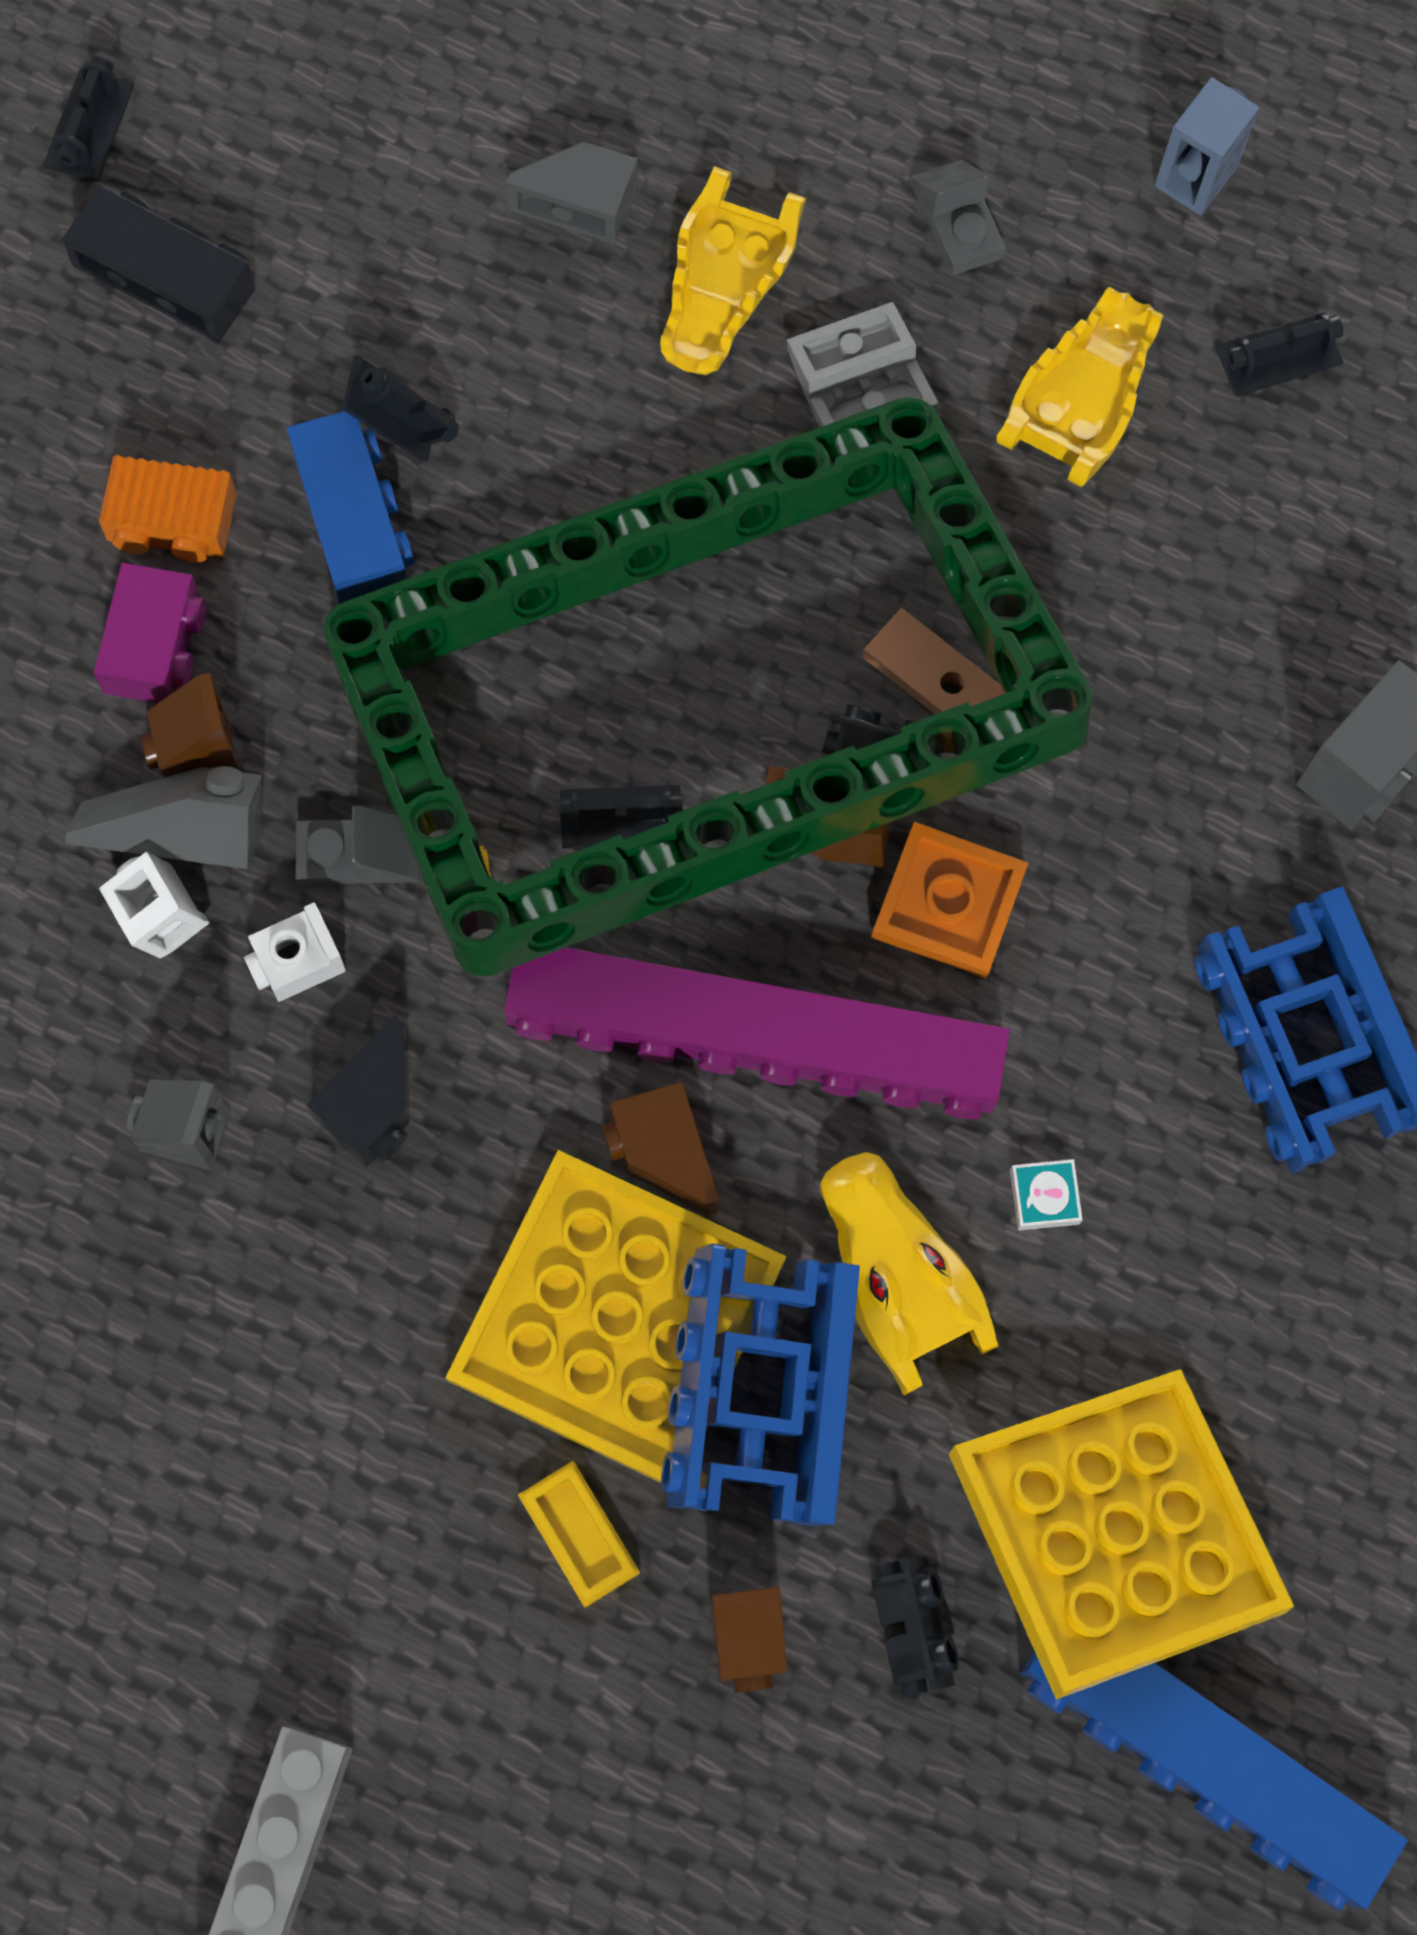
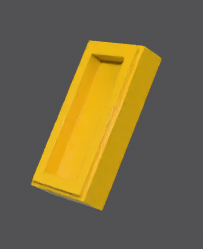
M574 1461L518 1494V1497L584 1608L640 1574V1571Z

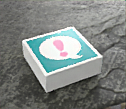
M1074 1159L1011 1166L1010 1176L1018 1230L1079 1225L1083 1221Z

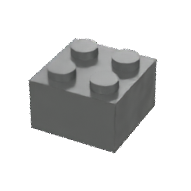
M1398 660L1324 742L1296 784L1351 831L1364 816L1375 823L1396 799L1397 794L1409 780L1412 781L1417 776V674Z

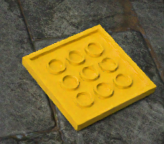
M558 1150L445 1378L456 1386L661 1483L662 1464L667 1452H673L675 1426L669 1424L668 1407L671 1393L675 1386H680L683 1361L677 1360L675 1346L678 1329L683 1321L687 1322L690 1296H685L683 1293V1275L688 1259L694 1257L697 1249L711 1243L725 1245V1249H744L747 1252L743 1282L774 1286L787 1256ZM720 1297L716 1334L732 1332L750 1335L753 1302ZM736 1351L734 1370L743 1352Z
M1181 1369L955 1445L949 1453V1457L1056 1700L1281 1616L1294 1607Z

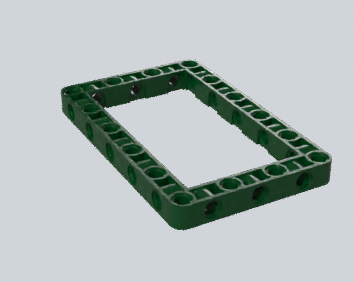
M912 397L890 401L345 601L330 611L323 625L325 638L336 672L453 954L463 970L472 975L483 977L499 974L1068 754L1083 744L1089 729L1092 692L1087 679L937 412L929 403ZM894 488L1005 694L970 706L969 702L963 703L900 728V734L858 750L851 746L784 772L785 778L741 795L736 790L668 816V823L626 839H622V836L618 835L550 861V868L504 885L503 880L496 882L494 877L490 878L480 851L476 833L452 777L447 778L434 735L410 680H405L402 670ZM1010 616V617H1014V618H1013V619H1003V618H1000V617ZM1059 709L1065 710L1069 713L1061 715L1054 714L1050 711ZM407 733L399 738H390L395 734ZM947 752L955 754L956 757L946 759L936 755ZM829 796L842 798L841 801L835 803L824 802L821 799ZM436 830H449L442 836H429ZM714 840L728 842L726 845L717 848L705 846V844ZM605 884L612 886L605 892H588L595 885ZM478 930H493L492 934L485 938H469Z

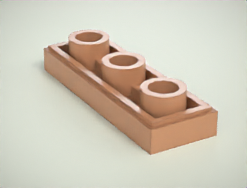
M902 607L863 651L862 658L934 714L966 702L973 706L1005 694L998 682ZM951 683L956 685L960 692L949 694L941 686Z

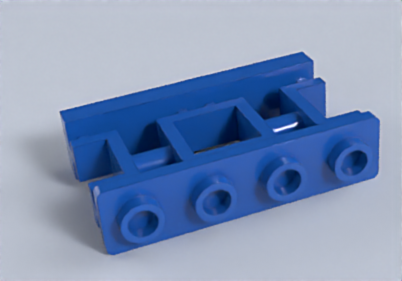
M1343 886L1320 894L1314 902L1308 904L1304 902L1294 906L1288 914V919L1295 932V938L1251 953L1238 925L1227 929L1223 934L1217 931L1206 935L1197 948L1199 956L1194 958L1195 970L1202 987L1206 991L1214 990L1222 1008V1012L1218 1013V1024L1222 1036L1229 1047L1238 1046L1246 1068L1242 1069L1241 1072L1246 1093L1254 1104L1262 1103L1271 1124L1265 1129L1271 1152L1279 1162L1286 1160L1291 1174L1303 1170L1308 1165L1324 1162L1333 1156L1336 1151L1326 1127L1372 1111L1384 1139L1393 1137L1402 1131L1407 1133L1417 1129V1053ZM1322 943L1336 975L1304 985L1293 958L1315 951ZM1270 967L1281 994L1258 1002L1252 1009L1239 977ZM1324 999L1345 1050L1299 1066L1278 1015ZM1371 1055L1385 1088L1354 1099L1342 1069L1362 1063ZM1318 1078L1330 1108L1311 1114L1300 1122L1287 1089Z
M713 1243L701 1247L695 1251L694 1257L688 1259L683 1275V1293L685 1296H690L687 1322L683 1321L676 1337V1358L683 1361L680 1386L674 1387L668 1407V1420L670 1425L675 1426L673 1452H667L661 1470V1487L663 1491L668 1492L667 1506L707 1512L719 1511L722 1480L772 1487L769 1520L789 1521L792 1524L809 1526L835 1525L860 1265L841 1262L822 1264L819 1263L820 1261L807 1259L795 1263L793 1289L743 1282L747 1250L738 1248L725 1249V1245ZM720 1297L753 1302L750 1335L732 1332L716 1334ZM779 1306L798 1309L811 1307L808 1344L776 1339ZM736 1351L786 1358L779 1418L729 1411ZM706 1425L740 1430L736 1466L712 1462L702 1464ZM766 1434L788 1437L798 1436L794 1473L762 1469Z

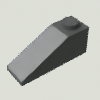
M227 766L216 768L199 767L82 801L65 833V844L141 855L148 852L156 857L248 869L261 835L262 775L243 773L236 768Z

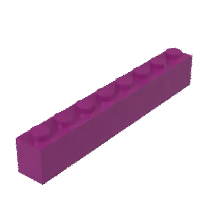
M563 948L514 967L504 1007L506 1025L516 1026V1034L532 1040L549 1041L552 1039L553 1033L577 1037L576 1044L592 1051L611 1052L614 1044L637 1048V1055L652 1062L672 1063L675 1056L697 1059L699 1060L698 1066L701 1069L718 1074H734L736 1067L760 1071V1079L777 1085H795L797 1078L822 1082L821 1090L837 1096L854 1097L858 1095L859 1089L882 1093L883 1102L897 1107L917 1108L920 1101L944 1105V1113L963 1119H979L981 1112L992 1114L999 1101L1010 1032L1009 1028L571 948Z

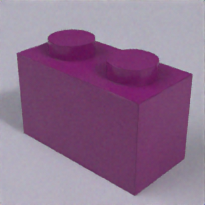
M121 563L93 672L103 694L159 703L190 681L193 669L192 653H187L191 634L201 633L206 617V599L200 598L193 575Z

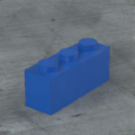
M345 411L286 427L339 604L407 579L405 568L414 566L415 563L406 532L394 533L389 519L390 515L398 513L389 479L378 481L373 468V464L382 462L374 430L371 428L362 430L359 421Z

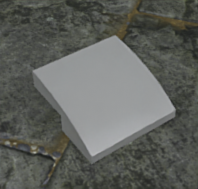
M893 302L787 339V349L819 427L905 397L919 398L929 403L938 414L939 403L916 361V344Z

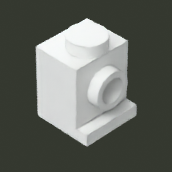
M148 852L123 863L118 868L116 875L99 888L131 946L160 959L176 950L209 924L205 914L197 910L172 865Z
M315 902L303 907L305 911L248 936L255 952L244 956L246 964L258 989L261 990L271 985L278 1002L346 972L340 954ZM294 943L300 946L298 954L291 959H283L278 956V951Z

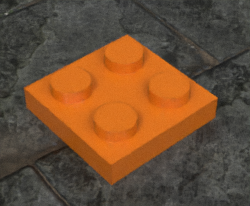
M913 822L871 937L987 979L1028 862Z

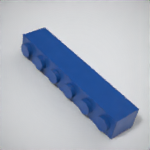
M1033 1651L1020 1674L1032 1681L1027 1692L1033 1698L1058 1714H1061L1065 1706L1069 1707L1087 1720L1082 1729L1087 1736L1113 1753L1117 1752L1120 1745L1130 1750L1143 1760L1137 1770L1145 1777L1168 1792H1172L1176 1784L1199 1799L1193 1808L1199 1815L1228 1832L1232 1824L1238 1826L1255 1838L1249 1847L1252 1852L1283 1872L1289 1863L1311 1878L1306 1889L1337 1911L1341 1912L1346 1903L1351 1907L1367 1910L1408 1842V1839L1156 1663L1057 1700L1035 1651Z

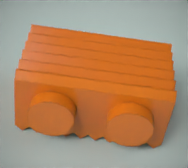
M115 455L111 463L99 523L107 541H111L116 548L124 552L143 554L148 551V547L171 550L175 557L189 562H203L206 560L207 555L224 558L237 493L231 474L225 470L217 471L213 468L206 470L202 467L194 468L190 465L182 466L178 463L171 465L165 461L159 463L155 460L146 461L142 458L136 460L130 456L124 458L120 455Z

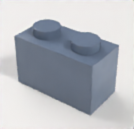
M1211 77L1173 126L1154 186L1202 216L1238 168L1260 107L1249 101L1247 96L1240 90L1227 87Z

